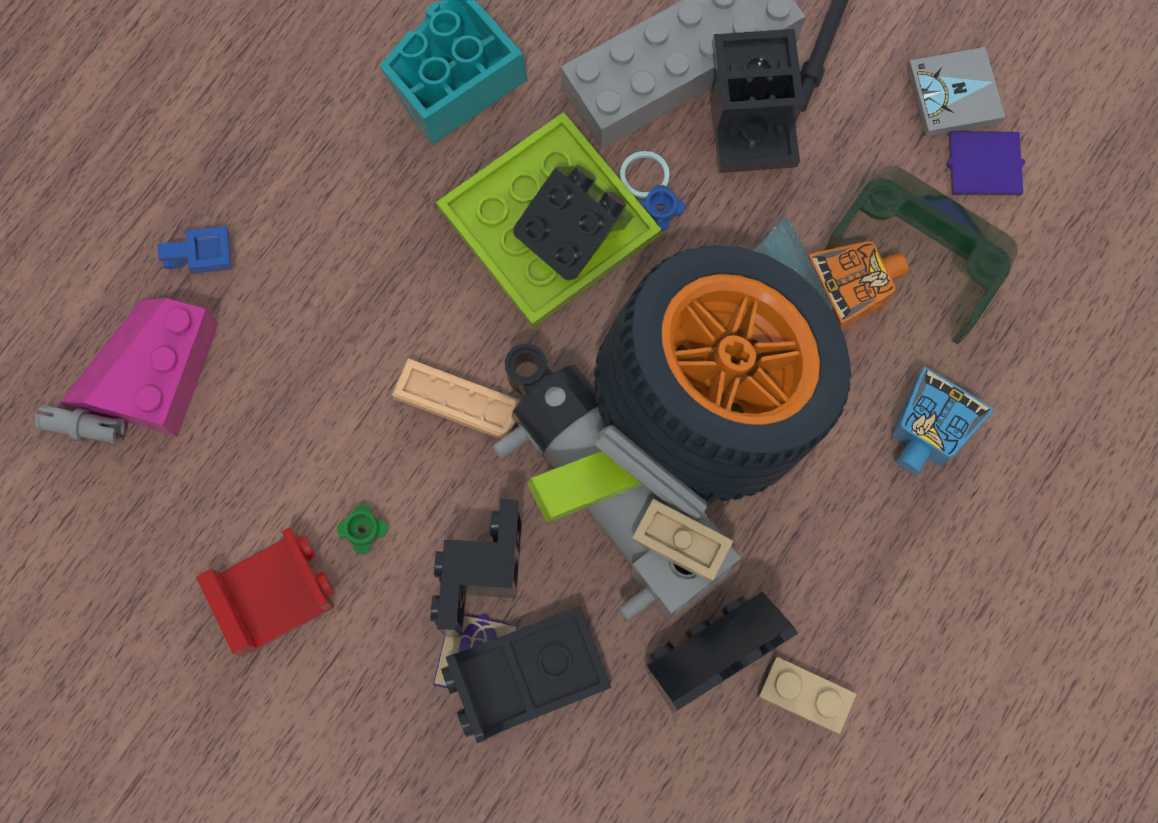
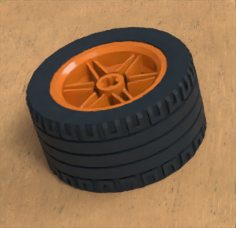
M721 245L689 248L675 253L673 257L663 259L660 264H656L651 272L643 277L606 334L605 340L599 348L600 352L596 357L597 366L594 370L596 378L594 389L597 392L595 399L598 404L599 414L603 418L604 426L612 425L662 467L707 501L742 499L745 495L753 496L758 491L762 492L770 485L778 482L812 451L836 425L838 418L844 411L843 406L848 400V392L850 391L849 378L851 377V363L845 336L833 311L817 290L793 269L768 255L742 247ZM736 406L741 413L731 411L730 409Z

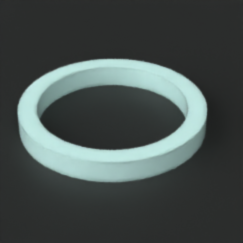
M639 151L627 157L623 162L620 170V180L634 197L646 199L649 192H639L633 189L626 181L625 172L629 164L640 158H649L656 161L664 171V180L661 185L666 187L669 182V168L665 160L658 154L650 151Z

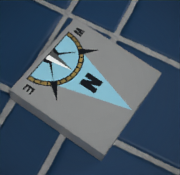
M986 47L909 61L907 69L925 137L950 133V131H961L1000 124L1004 121L1005 113Z

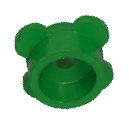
M366 504L357 505L354 508V512L349 514L345 521H341L337 526L338 535L341 538H347L353 544L354 551L360 555L369 553L371 545L378 538L385 537L388 532L387 524L383 520H377L371 514V508ZM360 526L366 527V531L364 533L359 532Z

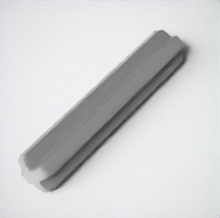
M609 425L599 433L595 440L596 447L674 510L696 521L703 515L707 508L706 501L662 467L616 427Z

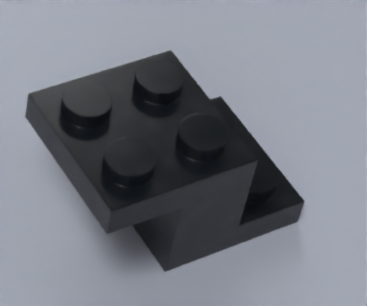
M782 29L714 34L712 46L716 82L710 100L719 173L798 167L800 156L795 124L804 106L795 30Z
M501 499L500 511H492L490 536L493 537V542L444 540L443 551H436L434 576L439 578L441 585L440 595L432 596L430 618L431 622H435L437 629L444 636L463 637L466 595L517 598L522 512L518 500Z

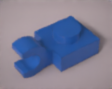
M227 226L186 230L187 242L158 244L159 261H163L165 269L179 268L187 263L192 274L232 269L230 233Z

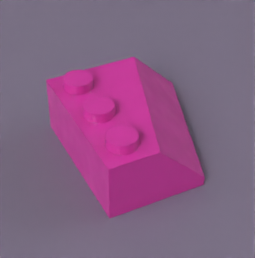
M169 298L140 300L60 403L74 408H85L92 413L106 417L122 418L127 423L178 437L217 330L218 322L207 309Z

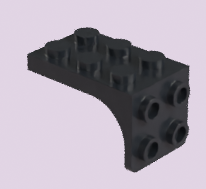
M580 606L470 649L446 656L448 666L441 668L449 693L458 692L464 708L457 711L463 732L466 737L474 735L477 744L514 726L611 688Z

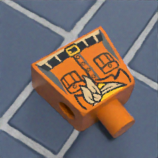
M872 241L814 252L808 255L803 267L810 285L817 290L831 308L842 332L886 306L897 292L893 280L909 273L908 263L901 252L881 258Z

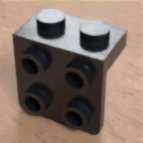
M579 165L575 167H555L513 228L514 236L565 280L576 279L609 233L624 230L634 217L624 209L626 203L618 195L611 191L604 192L594 184L596 181L594 175Z

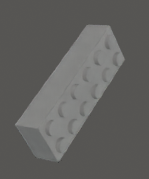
M681 0L562 65L561 88L602 150L714 87L716 82L712 46L714 34L794 29L796 41H798L806 16L794 0Z

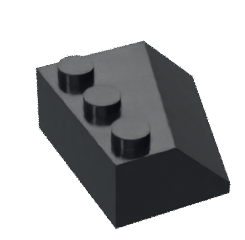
M760 592L748 601L743 596L721 609L725 616L712 624L705 619L685 632L689 639L674 648L672 643L668 642L649 654L652 663L647 665L645 670L672 713L798 634L791 622L763 592Z

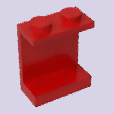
M287 528L281 531L285 539L221 573L210 569L196 576L232 654L244 657L334 608L329 597L334 595L335 591L324 571L317 574L311 562V559L316 557V553L305 534L299 537L296 532Z

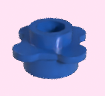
M664 185L654 186L647 195L646 200L639 201L662 229L661 231L667 230L669 222L675 216L682 215L685 209L684 202L677 199L675 194ZM663 205L665 209L663 211H659L657 209V206Z

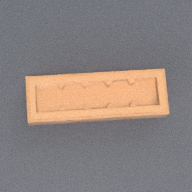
M409 358L392 394L395 400L498 439H503L513 431L516 423L511 418V415L521 401Z

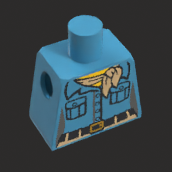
M924 367L911 385L892 432V436L906 445L896 461L897 464L915 475L920 473L928 459L939 466H943L987 420L994 409L934 371Z

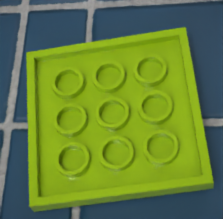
M564 112L436 202L439 211L532 328H535L661 236L662 230ZM579 165L594 175L596 178L594 184L604 192L611 191L618 195L626 203L624 209L634 217L624 230L609 233L576 279L565 280L517 239L513 234V228L555 167H575Z

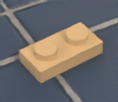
M655 499L649 505L632 538V541L711 583L733 543V540Z
M778 657L774 658L758 695V698L837 735L841 733L856 697V693Z

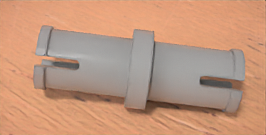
M43 404L38 408V411L46 413V416L40 414L35 416V427L37 430L66 434L75 441H84L88 438L118 445L122 441V437L115 436V433L125 434L124 419L91 414L90 410L85 408H76L73 411Z

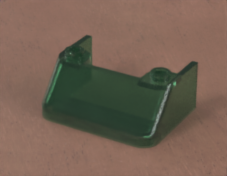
M887 167L881 170L863 188L831 234L825 250L837 248L863 212L877 220H886L896 216L967 261L966 268L969 277L985 290L951 340L958 345L976 325L1009 275L1017 258V244L1009 234L906 170L899 167Z

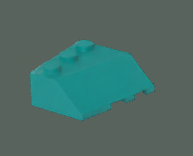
M440 0L438 3L433 2L425 11V19L414 31L407 32L380 65L381 71L406 112L432 145L528 81L523 53L476 0Z

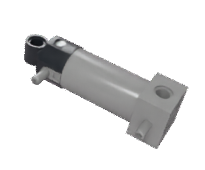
M519 344L513 347L506 356L505 371L511 388L523 394L524 398L518 403L511 415V418L518 427L493 445V450L499 458L504 459L526 441L531 443L542 458L546 457L554 469L601 452L596 447L595 440L605 426L595 399L597 392L576 365H570L553 373L547 366L543 351L537 346ZM524 362L534 363L538 367L535 374L530 377L519 376L515 371ZM645 485L586 509L632 566L630 576L641 588L638 593L619 607L622 616L627 621H631L653 604L668 622L733 571L741 557L731 546L711 583L694 573L691 575L679 573L674 567L673 562L633 542L632 538L653 499L672 508ZM705 513L697 520L702 525L720 533Z

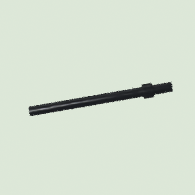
M832 0L809 61L804 62L802 65L800 76L804 106L801 112L806 111L814 88L819 87L825 73L823 65L849 0Z

